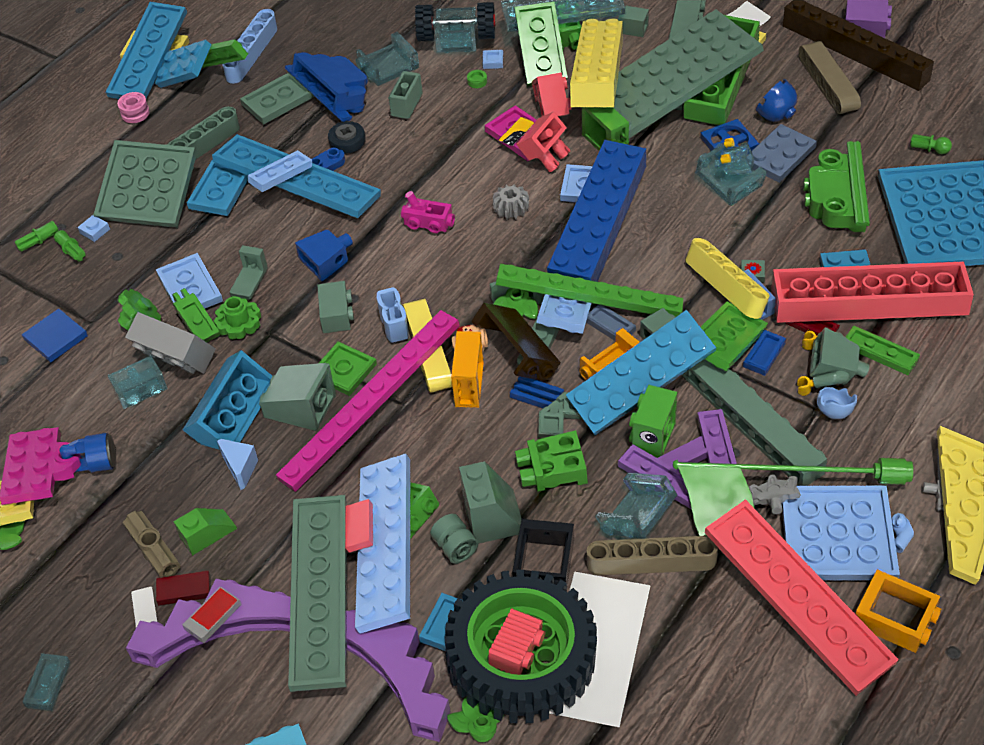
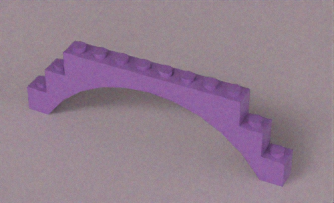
M215 579L206 600L221 586L237 597L242 605L206 642L219 637L249 631L282 630L290 632L291 597L282 592L273 593L265 591L257 586L248 587L240 585L233 580ZM178 599L165 626L156 621L149 623L140 620L126 647L132 662L158 668L186 650L203 644L184 630L182 625L201 604L194 600L184 601ZM356 610L347 611V650L362 658L384 678L400 701L414 736L440 742L448 721L447 716L450 714L449 700L438 693L428 694L435 675L432 662L422 657L413 658L419 644L417 628L409 623L402 622L360 634L355 628Z

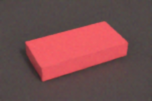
M369 499L346 506L345 548L349 553L373 546V504Z

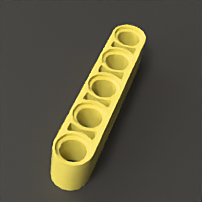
M694 238L685 259L687 264L743 314L754 319L761 318L770 297L769 293L709 241L702 238Z
M426 299L402 304L406 312L411 338L432 319ZM440 346L421 365L430 393L452 387L450 369L442 346Z

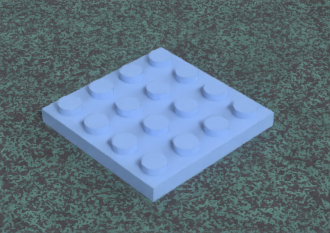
M797 486L801 494L800 498L788 499L781 503L785 541L822 580H872L877 569L899 578L900 572L887 486Z

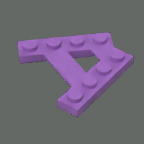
M723 410L697 412L701 436L658 458L632 444L618 460V467L691 509L683 479L679 470L674 469L672 464L675 460H678V462L698 463L706 458L708 463L737 464Z

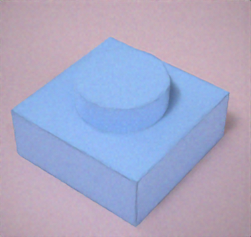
M93 215L77 227L81 235L94 242L110 230L107 222Z

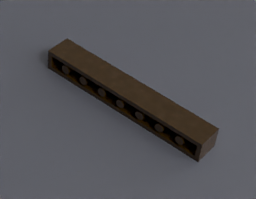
M792 0L784 7L783 27L814 42L821 41L825 47L917 91H920L930 82L934 65L933 60L804 0Z

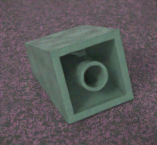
M319 363L281 366L276 375L272 376L267 391L260 397L259 405L264 418L317 431L336 396L330 365Z
M485 461L459 467L464 506L471 533L478 540V544L519 535L522 518L514 490Z

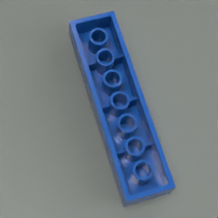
M604 140L548 264V273H557L563 276L598 282L646 169V148Z

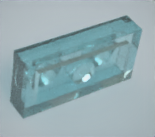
M41 654L23 699L25 707L52 711L70 664L67 656Z

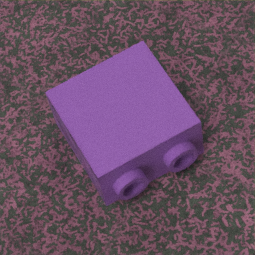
M847 0L845 20L885 38L886 30H890L892 6L888 5V0Z

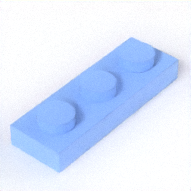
M297 150L249 174L248 183L264 192L311 168L312 159Z

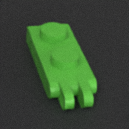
M183 288L180 291L184 298L181 299L177 292L172 294L176 301L173 303V306L191 334L198 336L205 342L220 336L218 328L194 293L189 295L187 290Z

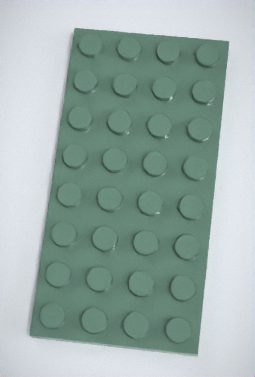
M715 9L646 55L641 56L629 66L624 67L618 74L613 108L629 122V138L763 52V45Z

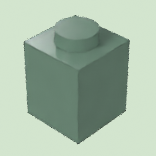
M626 6L623 13H620L618 21H623V34L644 37L649 25V9Z

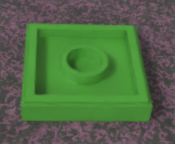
M337 342L319 362L330 365L335 390L348 396L355 391L377 365L375 358L341 342Z

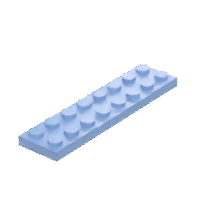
M407 454L392 457L360 469L359 502L369 499L373 504V546L360 549L357 554L355 628L360 634L410 619V458Z

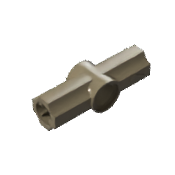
M133 511L128 514L123 521V525L141 549L144 558L150 562L160 578L175 575L180 568V564L162 540L159 531L152 526L142 511Z

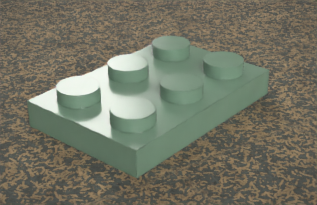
M288 72L240 98L241 105L264 125L308 101L314 95Z

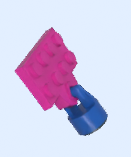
M59 427L10 434L0 488L1 504L53 497L55 481L74 478V472L89 470L92 473L113 469L116 465V452L112 436L108 433L88 435L71 443L60 442L61 433Z

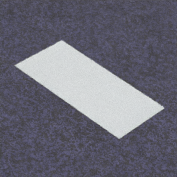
M574 572L570 590L574 588L579 592L578 600L584 598L588 603L587 611H592L594 615L593 623H596L597 627L594 674L592 673L589 687L585 685L583 696L581 698L576 696L575 704L570 708L564 703L563 713L559 715L620 727L650 585ZM549 710L550 714H555L553 710Z

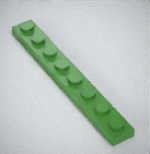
M500 264L496 285L647 314H653L664 308L669 314L677 317L682 313L683 298L674 295H664L652 291L632 289L626 286L611 285L605 282H595L583 278L563 276L557 273L542 272L536 269L516 267L514 265Z

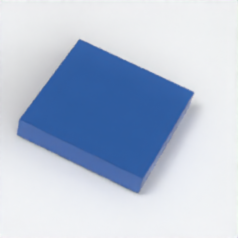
M57 309L22 334L23 339L50 362L88 336L86 330L60 309Z

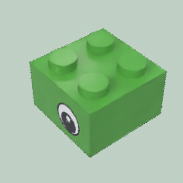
M648 385L645 394L641 393L639 396L637 413L633 412L631 415L629 426L633 428L630 433L629 442H632L633 445L656 458L664 455L676 424L678 392Z

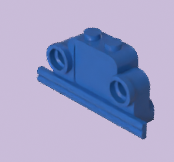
M304 52L295 53L293 65L285 66V69L342 122L352 119L348 112L359 113L364 110L367 76L346 57H329L323 54L311 55Z

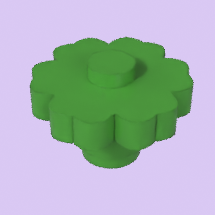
M125 289L119 295L118 302L122 305L123 310L120 312L118 322L126 330H129L137 312L161 321V315L157 312L156 306L149 299L144 298L141 293L133 289L129 291Z
M232 296L226 299L224 304H221L215 311L216 318L214 319V324L218 328L220 335L227 334L229 339H242L246 333H255L256 329L260 327L259 319L262 316L255 302L248 303L245 298L241 299L240 297Z

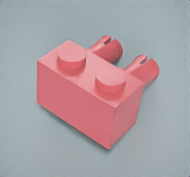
M554 111L538 118L516 144L529 161L538 158L548 172H552L560 164L550 153V147L559 159L564 158L571 151L560 138L566 126Z

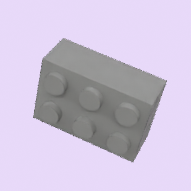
M137 312L125 337L133 342L132 347L143 351L144 354L155 359L156 357L160 358L169 365H177L182 370L194 374L195 371L204 374L216 348L194 334Z

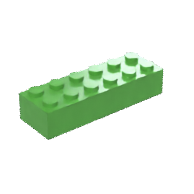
M724 15L759 41L760 21ZM751 59L684 102V118L715 125L725 124Z

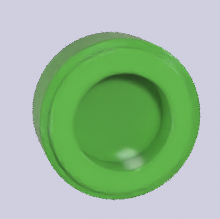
M482 70L469 72L467 75L468 85L472 88L484 87L487 84L486 72Z

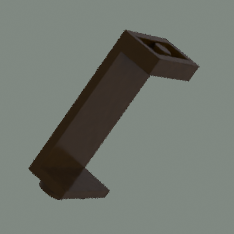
M483 303L472 319V323L476 327L503 332L523 356V360L514 371L515 376L548 381L555 374V370L561 362L516 309Z

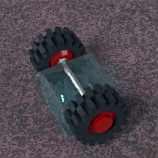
M494 2L477 3V17L476 7L436 9V19H434L432 4L415 6L417 41H434L435 34L437 53L476 51L477 28L479 39H495Z

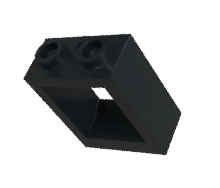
M521 519L512 571L513 577H516V570H523L528 543L565 546L561 574L539 571V579L544 580L546 574L554 576L555 585L560 580H563L568 586L574 545V524ZM524 570V577H531L532 571Z

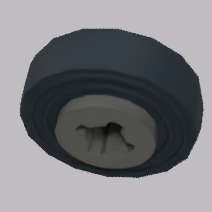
M353 121L338 123L328 133L330 147L343 150L344 153H352L361 149L366 140L363 127Z

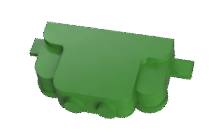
M859 141L847 142L848 154H842L835 149H826L819 154V166L811 167L808 178L803 180V191H807L805 193L804 205L809 207L811 217L822 219L823 224L828 227L848 228L853 232H865L866 226H869L870 221L861 143Z

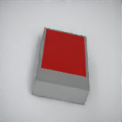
M220 586L182 624L183 628L202 643H205L242 604L237 597Z

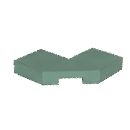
M563 392L549 406L539 411L538 438L562 434L564 418L582 419L566 397V394L569 392Z

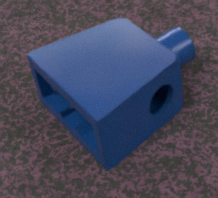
M324 230L295 242L298 258L321 281H324L347 263L346 248L353 245V241L347 233L337 238L329 230Z

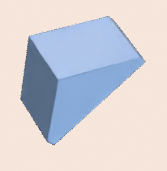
M225 439L218 440L217 443L226 465L240 490L244 489L258 462L254 445Z

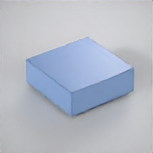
M503 50L483 51V69L503 68Z

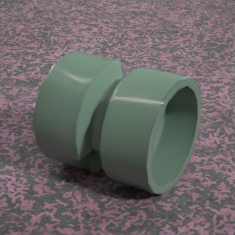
M457 514L443 516L433 525L430 532L431 537L442 548L447 558L455 564L469 559L479 545L478 540L471 531L466 529V525Z

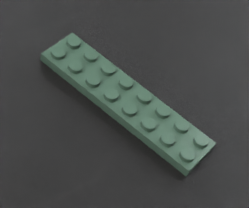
M345 495L293 499L288 679L290 692L347 687V550L345 548L347 501Z

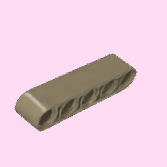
M818 41L800 46L799 57L801 62L836 113L843 114L859 110L861 100L858 92L824 44Z
M708 536L593 541L587 547V568L594 575L707 571L714 568L717 563L718 547Z

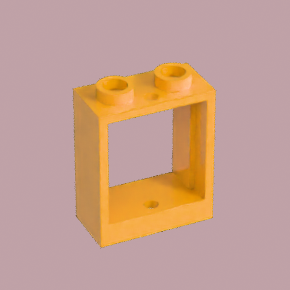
M457 331L451 374L455 407L479 408L484 368L481 332Z
M877 569L855 614L876 636L916 653L920 644L926 646L932 632L931 629H928L930 622L936 624L942 608L937 607L940 599L939 595ZM882 591L926 610L916 631L872 612Z

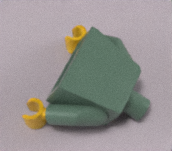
M825 327L817 336L813 331H807L804 334L802 347L806 350H812L810 376L813 379L810 380L806 376L799 377L797 380L799 395L805 396L810 394L811 387L814 386L817 389L831 385H844L854 375L860 377L867 375L869 364L859 360L860 347L848 340L842 333L834 332Z

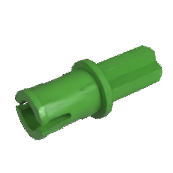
M50 221L36 230L32 229L31 233L16 240L15 245L19 251H24L37 243L43 244L44 240L54 236L59 230L56 224Z
M63 230L58 231L54 235L55 242L62 247L61 249L65 254H69L78 262L83 260L86 253L78 246L79 244L76 239L71 238Z

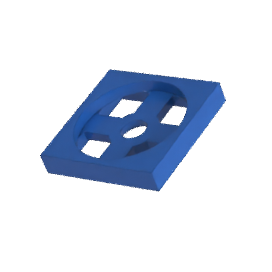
M738 119L703 131L700 135V138L719 161L721 155L730 154L732 160L752 152L759 145L758 141ZM736 129L740 133L736 136H730L727 132ZM719 136L721 141L713 144L711 138ZM733 138L734 146L726 148L724 140ZM747 141L746 146L743 148L738 146L739 143Z

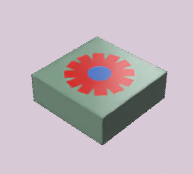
M741 260V270L749 269L761 283H764L765 260Z

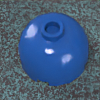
M783 79V83L779 81L763 97L765 103L763 105L759 103L756 107V112L768 121L776 122L783 118L788 120L796 112L794 107L797 103V93L793 86L786 79Z

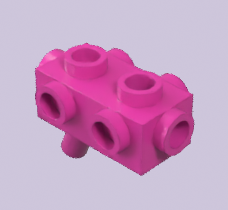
M412 191L405 194L408 202L401 210V218L404 219V225L413 230L419 227L426 228L432 233L446 232L448 227H453L455 214H452L451 204L418 199Z

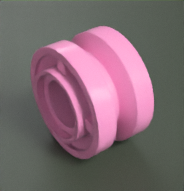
M127 93L118 100L117 104L121 117L127 123L141 122L150 113L146 98L142 93Z

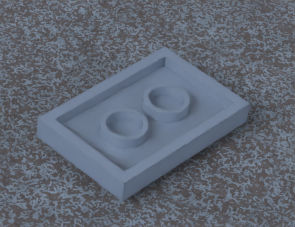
M780 124L744 158V165L780 183L816 148L817 141Z

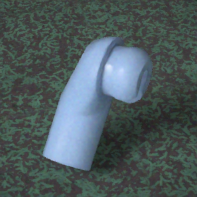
M897 513L891 519L897 536L895 538L896 552L902 553L913 538L914 530L905 515Z

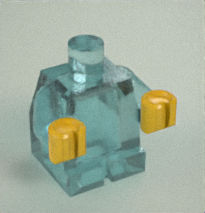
M733 138L725 139L724 146L726 148L729 147V149L723 152L720 159L715 160V167H723L726 174L732 175L752 173L754 156L748 142L736 147Z

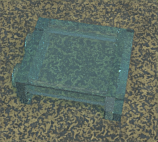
M398 32L391 34L392 44L368 55L361 49L356 50V64L358 68L363 70L368 79L373 80L377 86L400 77L403 71L411 72L419 68L417 51Z
M724 143L718 144L711 152L702 154L697 161L698 164L695 172L730 206L763 186L767 173L762 167L755 171L752 170L732 151V147L726 148ZM730 154L731 162L722 164L720 161L721 155Z
M627 473L623 478L624 483L629 489L627 495L613 513L598 512L595 517L602 531L608 535L645 539L676 498L677 493L667 476Z

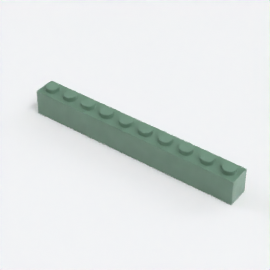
M664 308L641 320L640 337L643 340L676 317L669 314ZM703 359L681 375L717 410L722 409L724 416L775 465L826 467L827 458L824 453L810 444L802 433H798L790 425L789 421L781 417L770 403L760 398L752 387H748L736 372H732L730 369L725 371L717 368L713 363ZM783 471L788 477H797V486H808L825 474V472Z

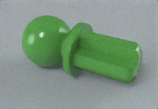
M913 134L910 146L927 149L928 152L933 148L938 154H947L952 148V143L946 137L933 140L934 135L928 137Z

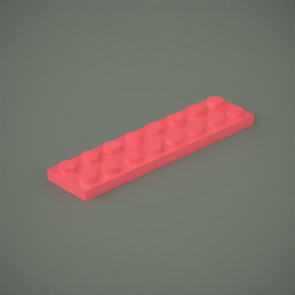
M746 499L705 528L704 533L855 696L896 665L899 659Z

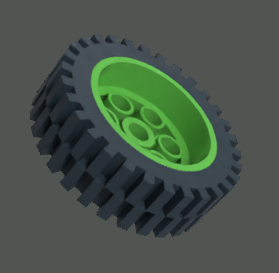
M509 570L502 571L501 579L496 580L495 575L492 574L487 576L486 585L481 580L475 582L474 593L467 588L462 593L463 601L459 598L455 601L454 611L450 610L448 623L445 626L447 671L450 674V681L453 687L457 685V693L460 697L463 698L467 695V704L472 708L479 703V710L483 715L487 716L489 711L493 710L494 719L502 721L503 715L506 714L509 715V723L516 724L518 716H525V724L534 723V715L539 714L541 721L549 719V710H553L557 716L563 713L564 703L569 708L575 704L576 696L581 698L585 693V685L589 687L592 673L594 674L597 627L596 623H593L594 615L592 611H587L588 603L585 599L578 600L579 592L574 588L567 592V583L563 580H560L555 585L554 576L546 574L545 579L542 580L539 579V571L533 570L531 577H524V570H516V577H510ZM512 608L543 620L542 630L545 631V637H547V639L543 640L540 647L535 646L532 652L534 653V658L530 668H524L521 673L526 675L506 673L489 664V649L494 643L492 640L496 639L501 626H503ZM546 660L550 661V663H542L541 661Z

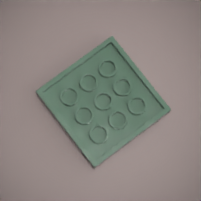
M114 140L93 216L107 221L178 228L197 150L195 147Z

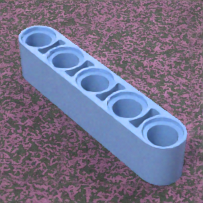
M263 9L259 11L238 39V42L242 44L248 53L245 60L222 64L228 83L235 84L243 80L278 29L273 10Z

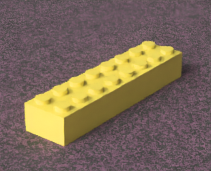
M587 19L582 22L570 81L571 107H614L623 45V21H618L617 19H607L606 21Z

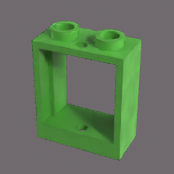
M582 107V136L598 151H600L604 140L629 145V122L613 107Z

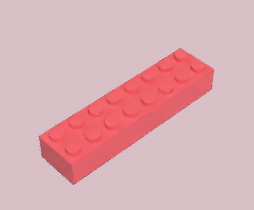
M964 262L773 269L771 287L772 295L776 298L775 315L777 323L969 315L974 296Z

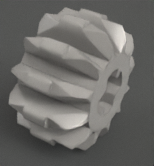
M506 184L505 188L498 187L497 192L493 193V209L499 217L505 216L507 220L510 217L517 219V216H524L525 212L528 211L529 195L523 189V186L516 187L515 184L513 186Z

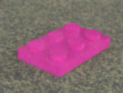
M515 105L485 125V132L499 141L520 117L534 123L536 119ZM518 141L513 146L501 142L526 161H529L516 145Z

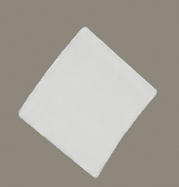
M748 1L727 15L760 21V26L771 18Z

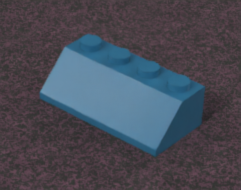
M242 350L230 356L224 362L184 426L183 431L201 445L218 450L220 449L217 441L220 439L240 443L261 408L259 405L260 397L267 391L272 375Z

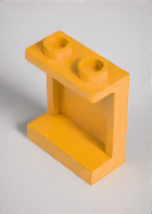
M624 328L616 332V342L590 360L585 356L580 358L579 372L585 380L589 379L640 342Z

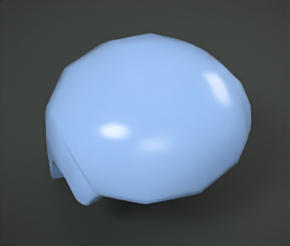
M824 387L817 395L818 408L828 418L843 419L849 416L857 403V395L849 396L846 388L838 390L833 387Z

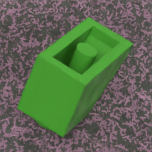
M195 508L173 521L181 541L192 556L237 529L223 509Z

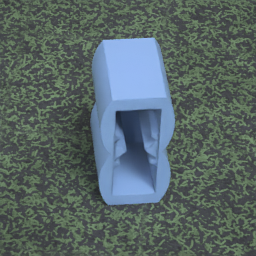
M394 287L378 291V309L387 339L391 343L408 339L409 331L406 312L401 305L399 292Z

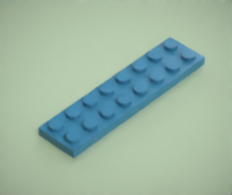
M237 134L212 154L215 163L249 175L289 154ZM313 163L311 168L276 185L278 188L359 218L381 196V189Z

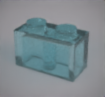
M152 356L107 375L123 409L168 389L163 374Z

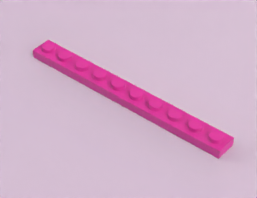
M440 310L276 474L278 480L296 492L460 326L458 319Z

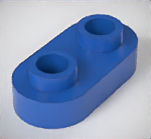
M330 148L312 158V163L334 171L344 165L345 155L343 150Z

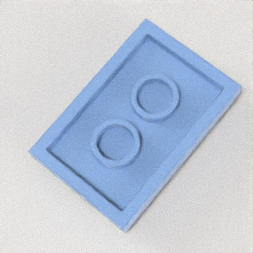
M566 165L560 201L577 202L592 166Z
M198 253L156 269L157 275L172 303L176 302L172 296L175 292L179 294L181 299L184 298L180 291L183 288L187 290L189 295L194 293L204 309L223 301L221 293Z
M545 294L537 323L543 324L546 327L565 329L571 333L583 334L592 303Z

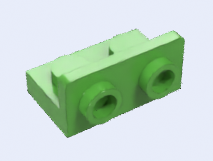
M411 482L410 539L439 506V502L429 486Z

